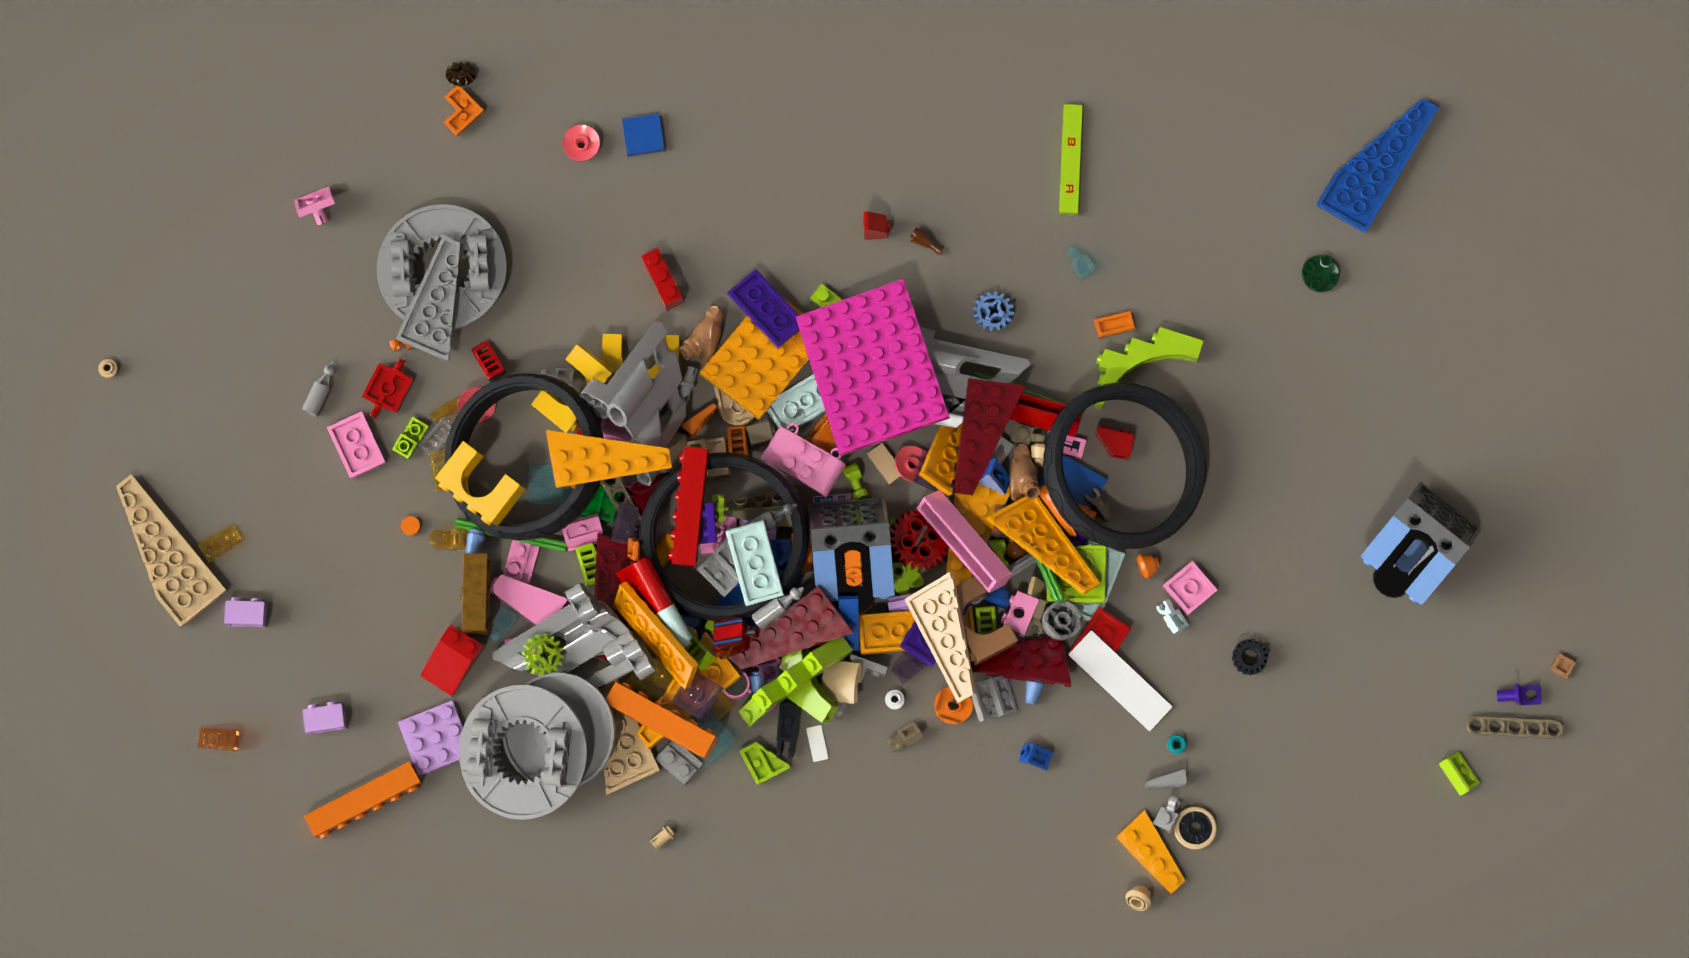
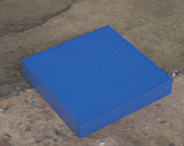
M659 114L622 119L627 156L665 151Z

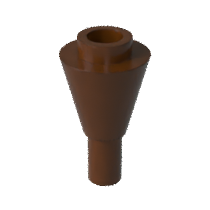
M922 226L920 229L916 227L910 235L912 238L911 242L930 248L938 255L943 250V248L933 242V239Z

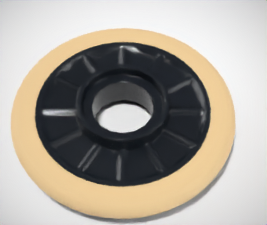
M1189 807L1179 813L1180 818L1174 828L1177 840L1183 846L1197 850L1205 848L1212 843L1216 836L1217 825L1209 811L1201 807ZM1192 823H1198L1201 826L1199 833L1191 832L1190 825Z

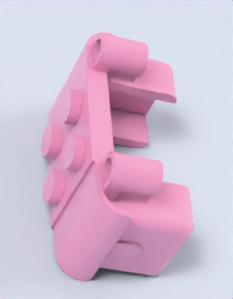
M795 423L789 424L786 429L779 427L760 460L765 461L770 466L782 471L807 487H811L812 490L826 498L846 466L841 461L842 456H833L835 453L839 454L838 449L834 448L830 453H827L798 436L799 428ZM790 429H796V431L792 433Z

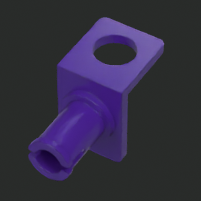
M1515 684L1514 689L1497 690L1498 702L1515 701L1519 706L1542 704L1541 686H1520ZM1528 690H1535L1537 692L1535 700L1530 701L1526 698Z

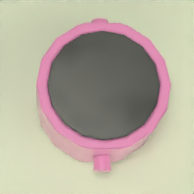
M735 669L741 678L723 691V693L729 699L738 700L745 697L747 693H751L752 690L750 689L747 674L742 670Z

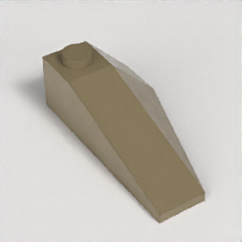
M793 485L792 487L799 496L798 485ZM773 488L772 492L764 494L762 491L756 492L755 496L749 498L740 496L724 500V507L729 508L728 511H724V516L751 521L768 510L783 509L785 503L779 493ZM785 514L777 526L793 527L790 515Z

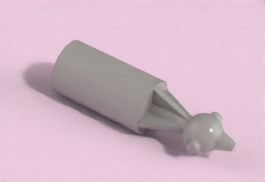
M334 361L324 367L325 374L314 382L301 409L302 411L315 417L318 416L330 391V376L335 373Z
M793 587L790 595L771 600L752 614L754 622L759 628L763 629L785 613L793 599L799 600L804 588Z

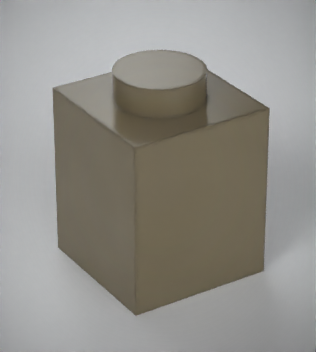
M768 421L746 427L752 449L769 444L775 435L774 426H770Z

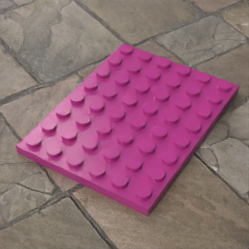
M904 279L796 316L840 456L950 419Z

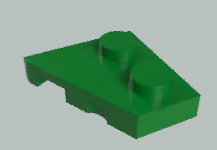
M606 482L609 486L613 485V483ZM601 484L589 506L580 516L586 517L598 513L600 521L613 524L616 509ZM620 491L616 492L614 496L617 502H619L622 492Z

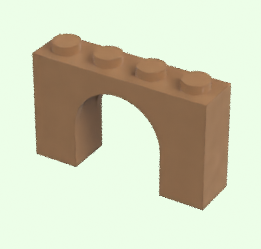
M975 576L956 586L970 662L974 666L1009 649L1017 643L1018 640L1009 624L989 634L982 635L971 631L963 619L964 607L984 597L987 594V590Z

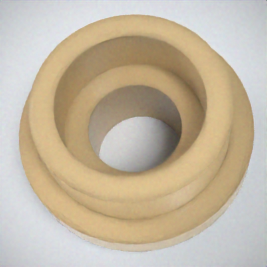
M105 359L99 364L98 371L102 377L112 378L116 375L118 366L113 360ZM107 365L111 366L109 371H105Z

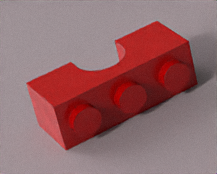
M656 248L641 255L644 267L652 279L666 311L682 304L683 297L659 249Z

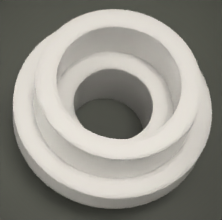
M898 690L889 691L885 697V703L890 709H899L904 704V695ZM893 696L898 697L897 703L891 701Z

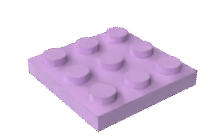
M453 701L398 722L419 777L459 761V742L463 726Z

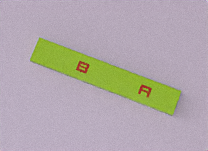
M1064 104L1059 214L1078 215L1083 105Z

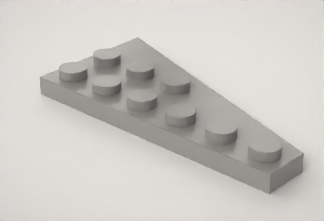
M442 236L397 334L396 340L449 362L461 243Z

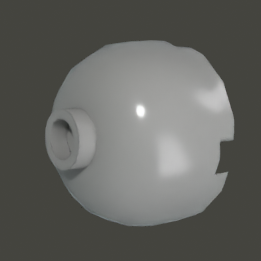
M1054 602L1047 607L1042 615L1043 629L1052 639L1059 641L1067 640L1080 630L1081 614L1077 607L1070 602Z

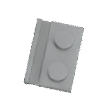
M673 741L655 758V761L684 786L703 765L686 748Z

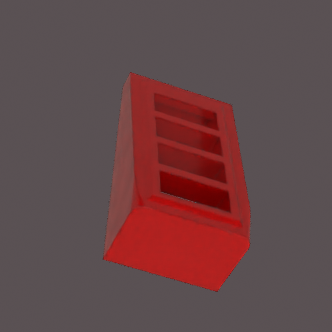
M488 340L471 349L489 382L506 373ZM485 347L488 348L487 351L478 355V351L482 350ZM491 353L492 356L483 361L481 360L482 357ZM493 359L495 360L494 363L485 367L484 364L490 362ZM498 365L499 368L490 373L488 372L489 369Z

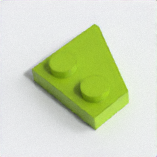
M758 742L739 751L757 786L791 769L787 763L783 762L772 752H769Z

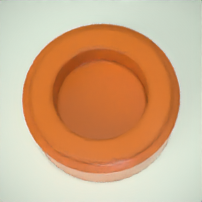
M408 516L401 522V530L407 536H415L421 529L419 520L413 516Z

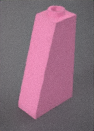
M502 574L499 578L495 577L489 585L491 587L489 590L493 595L534 625L539 624L569 605V600L565 597Z

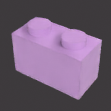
M231 598V601L225 602L224 624L228 627L266 628L268 605L259 598H251V601H243V598Z
M338 701L328 702L327 706L319 707V704L307 706L308 709H303L305 733L308 735L347 729L345 709Z

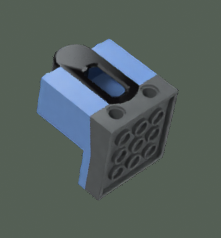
M1420 482L1360 557L1363 558V562L1366 565L1375 568L1373 582L1381 594L1391 598H1398L1407 593L1411 601L1423 605L1469 550L1481 529Z

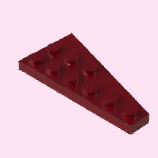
M968 378L953 493L974 494L1025 385Z
M597 533L594 597L598 601L600 600L607 604L616 613L618 619L625 623V620L613 607L619 585L621 584L616 573L637 561H633L627 556V544ZM605 655L595 656L609 662Z
M817 586L789 607L785 613L763 629L757 631L726 656L737 670H741L852 634L854 631L822 588Z
M1051 637L1017 641L1009 649L976 666L971 662L972 673H986V676L992 677L993 675H1001L1003 678L1028 682L1037 680L1044 681L1050 685L1058 683L1064 684L1065 687H1071L1063 640L1059 641Z

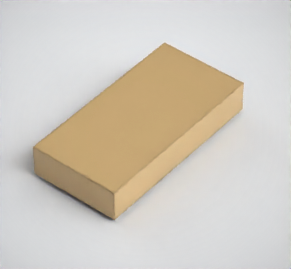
M883 443L867 453L868 458L888 485H891L901 477L896 470L895 459Z

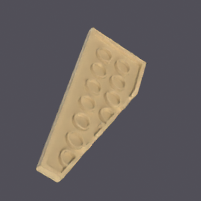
M131 474L116 486L118 494L126 511L156 598L177 624L183 628L225 594L227 590Z

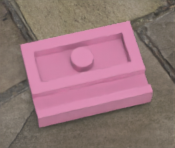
M598 513L576 519L571 524H568L566 528L562 529L568 551H573L577 547L590 543L597 544V533L604 535Z
M512 540L503 575L530 585L540 547Z

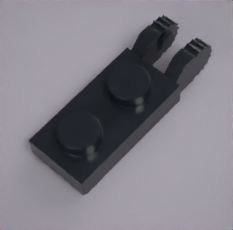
M780 702L776 741H778L777 757H781L782 742H790L788 758H793L799 706L795 703Z

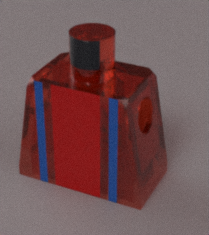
M741 617L715 619L713 652L720 659H725L748 651L750 639L759 637L758 627H750L744 618Z

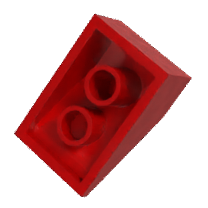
M449 625L420 676L453 697L485 648L454 626Z

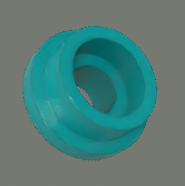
M1172 735L1167 741V748L1173 754H1180L1186 749V740L1181 735ZM1174 741H1178L1180 743L1179 748H1175L1173 746Z

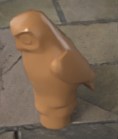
M716 305L710 306V309L706 311V316L696 325L692 334L684 340L683 345L679 347V353L684 359L689 360L691 357L699 356L701 353L700 364L706 365L713 357L720 338L724 311Z
M1019 444L1015 447L1013 459L1009 467V485L1011 499L1014 502L1023 498L1024 495L1028 499H1034L1040 494L1037 480L1038 468L1034 465L1030 447L1026 444Z

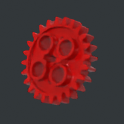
M910 509L908 515L903 512L901 518L897 517L895 519L896 523L891 525L894 530H890V535L893 536L890 538V542L893 543L891 550L895 549L892 556H899L898 563L903 560L904 567L910 564L911 570L917 566L918 571H921L923 566L926 570H929L930 565L936 567L937 562L943 561L941 556L945 557L947 552L944 550L950 547L945 544L946 542L918 510L914 514L912 509ZM911 523L918 525L919 530H913ZM926 525L927 529L920 539L921 543L917 545L914 554H911V550L918 541L917 537L922 533ZM928 533H933L935 540H931L928 537ZM903 539L909 541L910 547H906L903 544ZM924 549L927 557L922 556L919 550Z

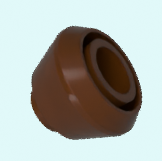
M1012 539L1007 541L1009 544L1006 546L1007 559L1013 561L1029 553Z

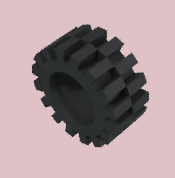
M1245 639L1235 647L1232 653L1233 665L1237 667V671L1243 672L1242 674L1244 675L1257 674L1267 664L1268 650L1266 651L1265 645H1262L1260 641ZM1247 650L1256 652L1258 657L1256 663L1247 664L1243 660V653Z

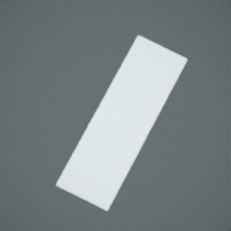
M1090 631L1069 653V656L1148 731H1151L1172 708L1158 692L1093 631Z

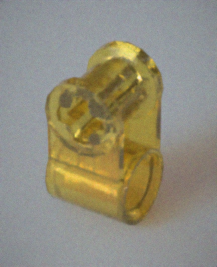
M434 530L429 535L430 545L435 550H466L464 545L466 530ZM436 536L443 537V541L440 544L433 543V539Z

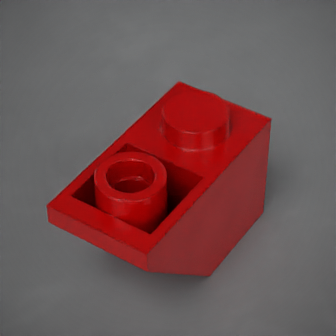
M1101 425V427H1097L1095 435L1108 455L1128 461L1135 435L1131 434L1128 430H1112L1110 426Z

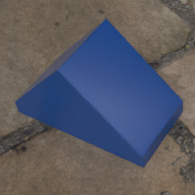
M992 458L979 483L1005 495L1009 486V474L996 458Z

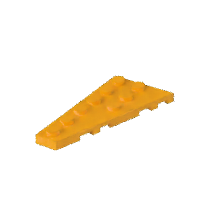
M546 430L556 488L672 468L669 448Z
M980 483L973 495L955 493L954 507L985 542L989 541L995 528L993 524L987 521V518L1005 507L1011 494L1010 486H1008L1005 495ZM949 548L946 574L953 572L957 586L972 578L973 574L952 549Z
M1025 496L988 516L987 521L1084 595L1100 585L1096 576L1038 496L1034 499H1028Z
M706 631L700 641L716 657V660L703 672L697 668L692 684L687 689H684L673 678L667 687V691L659 699V702L666 705L664 709L670 712L672 709L682 714L681 718L686 721L741 678L718 646L713 645L714 641ZM701 649V650L694 656V658H695L698 654H700L703 650ZM644 725L636 733L649 750L665 738Z

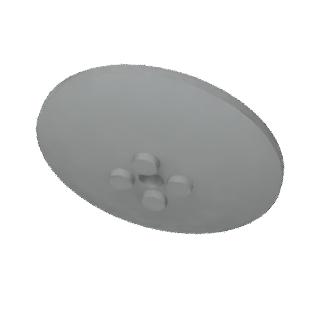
M550 673L527 682L525 685L541 687L558 695L573 709L579 718L587 742L586 768L579 786L586 784L601 772L613 751L616 730L614 716L608 701L592 683L573 674ZM524 723L508 728L509 732L503 733L505 736L503 744L513 767L524 779L530 780L535 779L536 776H541L540 773L546 769L545 756L548 742L547 738L544 737L546 732H540L541 727L535 728L534 724L528 725Z

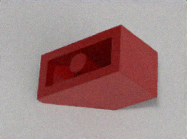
M863 211L864 240L887 238V232H891L890 221H886V215Z

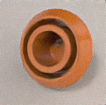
M1139 554L1136 558L1140 574L1145 579L1151 578L1157 572V568L1160 567L1156 556L1152 557L1151 554Z

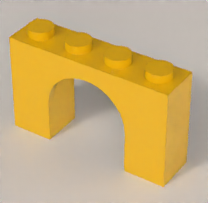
M603 334L602 361L617 372L623 364L622 334ZM666 335V347L671 353L675 351L679 363V335ZM657 364L648 370L652 381L661 370Z
M577 344L565 359L583 374L587 384L590 380H597L607 385L616 373L582 344ZM541 391L531 404L565 433L575 432L580 427L572 410L553 393Z
M463 441L435 479L440 482L438 486L446 492L451 490L454 493L452 497L460 503L466 502L468 504L467 509L474 514L480 513L482 515L480 519L490 526L493 523L498 526L526 489L505 474L490 494L479 498L473 497L468 489V479L484 456Z

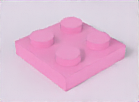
M1193 561L1163 585V588L1187 616L1217 592L1215 586Z

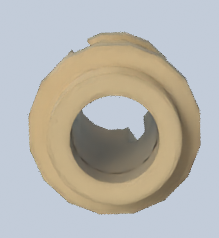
M668 825L666 827L663 826V830L650 840L657 850L670 838L673 839L675 835Z

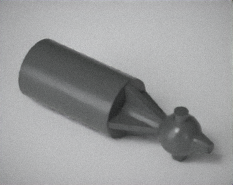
M787 503L781 510H768L744 525L763 520L766 531H769L777 526L785 514L791 515L798 505L797 503Z

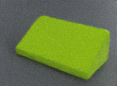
M1459 751L1439 763L1460 796L1480 784Z

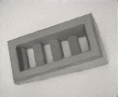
M1186 769L1149 780L1146 783V788L1184 787L1187 784Z

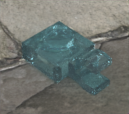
M1075 246L1068 249L1067 254L1073 260L1070 263V267L1079 280L1096 271L1087 254L1081 256Z
M501 607L492 622V625L496 626L490 637L491 640L498 643L504 631L510 633L518 619V615Z

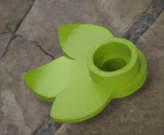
M904 562L892 563L894 589L900 595L908 594L909 588H918L924 585L922 576L917 572V566L911 570L910 564L904 567ZM900 569L902 573L900 575H896L894 573V570Z

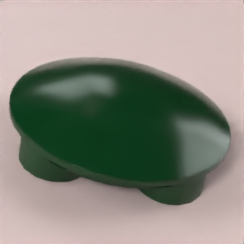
M1316 255L1304 263L1302 279L1309 289L1315 292H1326L1331 290L1339 281V268L1330 256Z

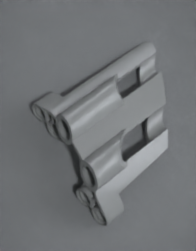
M662 322L652 323L607 385L597 380H590L580 393V397L588 405L594 406L593 411L599 418L607 419L609 416L615 425L624 426L632 437L630 443L666 448L686 417V403L678 393V385L682 381L680 366L675 351L671 353L666 347L665 336L667 331ZM652 353H654L656 364L661 368L653 381L645 365V362ZM667 402V407L672 417L661 431L659 412ZM661 470L640 473L636 475V478L641 484L649 486Z
M920 327L941 392L944 395L965 399L968 378L1010 384L1031 365L1028 359L934 339L936 330ZM966 361L1002 369L990 380L960 374V367ZM965 400L949 413L950 419L935 423L934 425L957 428L962 423Z
M581 582L564 592L571 604L493 651V660L502 662L504 665L515 670L531 673L532 668H525L528 663L522 662L526 658V656L521 654V652L526 651L523 645L530 644L528 639H534V635L538 634L540 636L547 634V638L550 636L561 637L566 642L563 647L564 650L560 652V655L564 656V658L559 659L562 666H556L558 671H551V673L569 674L570 671L593 657L605 655L611 665L587 679L598 689L633 670L640 679L639 681L657 671L646 644L636 633L629 630L618 619L616 613L607 604L600 600L598 601Z

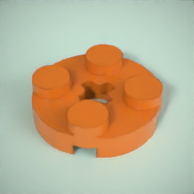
M948 686L938 692L935 698V713L946 724H961L971 715L973 701L969 697L962 702H956L959 708L951 710L948 703H952L956 699Z

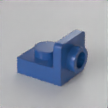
M1025 743L1020 751L1019 762L1028 763L1047 771L1053 752L1035 744Z

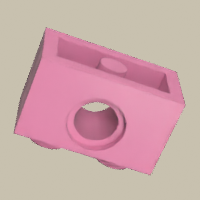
M1017 591L1016 596L1012 594L1009 613L1004 612L1000 623H1003V626L1009 624L1015 635L1024 638L1039 599ZM1021 609L1024 612V616L1022 618L1015 617L1014 610Z

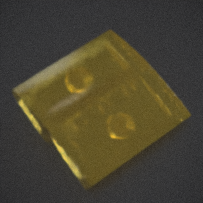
M653 658L657 669L656 672L639 681L640 679L634 672L624 683L633 687L632 691L637 694L639 691L649 696L648 700L654 703L655 700L659 701L663 697L673 677Z

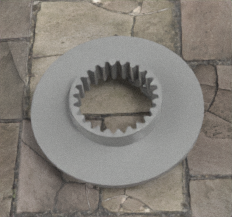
M430 205L405 215L389 230L378 254L377 280L382 296L388 306L397 316L404 320L420 287L414 273L416 271L414 265L418 264L416 258H421L420 252H426L427 246L433 248L434 243L438 246L442 236L460 242L461 250L467 256L470 267L469 274L467 275L469 281H464L465 287H458L459 292H456L452 330L468 326L483 317L496 303L506 279V255L502 242L495 230L478 214L455 205Z
M512 685L488 694L475 705L467 717L460 736L459 762L467 788L485 808L506 818L519 820L534 819L557 810L575 793L586 768L587 742L579 718L562 698L541 687ZM524 723L528 725L534 724L535 728L541 727L540 732H546L544 736L548 742L545 756L546 769L540 773L541 776L522 781V779H515V776H509V771H503L505 766L499 764L502 758L497 756L501 753L497 747L502 745L499 739L505 737L503 733L509 732L508 728Z

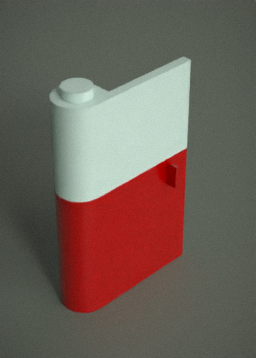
M648 556L616 573L621 584L626 581L630 587L635 589L637 595L648 604L650 610L660 618L663 625L670 629L678 642L682 643L684 647L691 644L690 640L693 637Z

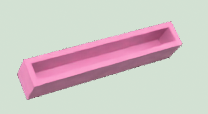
M940 490L924 496L917 510L987 592L990 593L1005 586L1012 573Z

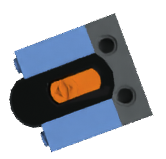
M885 497L808 503L815 588L820 586L831 602L837 601L838 607L839 596H858V614L865 613L871 609L877 597L888 599L891 596H895L890 529Z

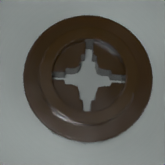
M461 61L460 63L453 62L452 65H448L445 76L448 82L455 86H466L474 81L476 73L474 67H471L469 63L463 64ZM460 70L463 71L461 77H459Z

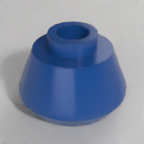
M1001 587L987 593L985 599L991 605L1006 609L1010 606V593L1007 592L1008 589L1006 587Z

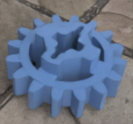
M988 291L986 297L980 295L981 301H975L977 307H973V312L976 313L973 315V319H978L976 325L982 324L983 331L989 328L990 333H992L993 329L1000 332V327L1006 329V323H1011L1012 320L1009 317L1014 315V312L1010 311L1013 309V305H1008L1010 299L1004 300L1003 293L997 296V291H994L993 295ZM1001 305L1004 306L1006 314L1001 310ZM997 306L996 313L990 317V311ZM980 310L985 313V319L982 318Z

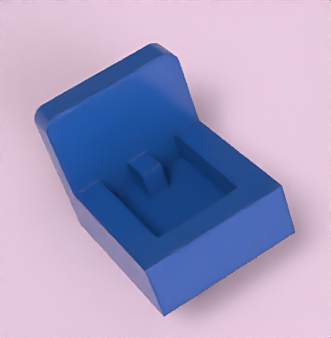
M792 539L772 540L773 557L777 567L787 566L792 551Z

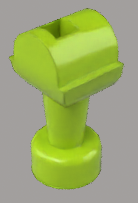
M854 463L844 467L843 475L847 481H850L855 491L852 493L853 499L867 497V490L865 488L862 489L859 479L862 476L857 464Z
M1004 538L988 541L991 550L1010 570L1009 563L1004 560V555H1006Z

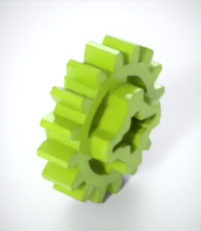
M539 634L534 635V639H528L530 644L523 645L526 651L521 652V654L525 655L526 658L522 662L528 663L525 667L526 669L532 668L531 674L538 672V676H543L544 672L545 674H550L551 671L557 672L556 666H562L559 659L564 658L563 655H560V652L564 649L558 648L560 641L554 642V636H550L547 639V634H542V636ZM545 653V656L541 658L540 654Z

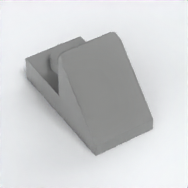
M852 654L850 656V662L861 663L862 682L866 671H869V675L876 678L886 676L888 667Z

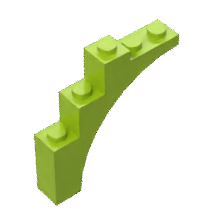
M1160 327L1158 332L1154 331L1151 342L1154 344L1132 338L1131 343H1126L1123 352L1125 354L1105 349L1103 354L1099 353L1096 364H1099L1098 371L1105 372V374L1101 373L1098 384L1102 386L1118 383L1126 374L1134 369L1154 361L1181 359L1197 362L1203 340ZM1105 401L1096 403L1094 408L1102 410Z
M840 637L813 650L802 661L786 669L777 679L761 687L752 696V699L739 710L742 718L749 727L754 725L797 689L843 660L853 651L844 637Z
M809 648L783 656L779 668L785 671L799 663L809 654ZM816 677L787 697L821 723H830L839 708L821 688Z

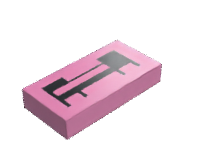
M1067 435L1063 455L1081 459L1086 440Z

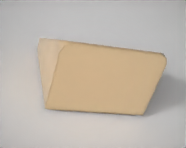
M1032 576L1027 595L1042 599L1045 583Z

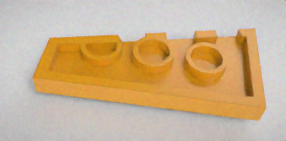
M962 423L957 428L939 426L919 473L922 478L947 496L953 492L951 485L952 480L955 479L954 465L958 457L956 452L960 442Z
M1144 810L1116 838L1172 894L1185 879Z

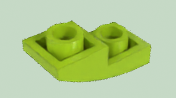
M412 416L392 450L409 459L421 443L430 425Z

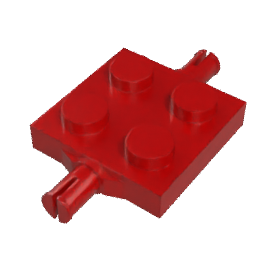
M398 358L394 368L378 364L362 395L363 399L375 405L370 413L371 417L377 419L381 409L389 410L395 414L398 413L414 381L401 372L406 363L405 360Z

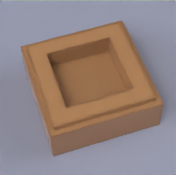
M1558 653L1549 670L1564 679H1568L1577 662L1562 653Z

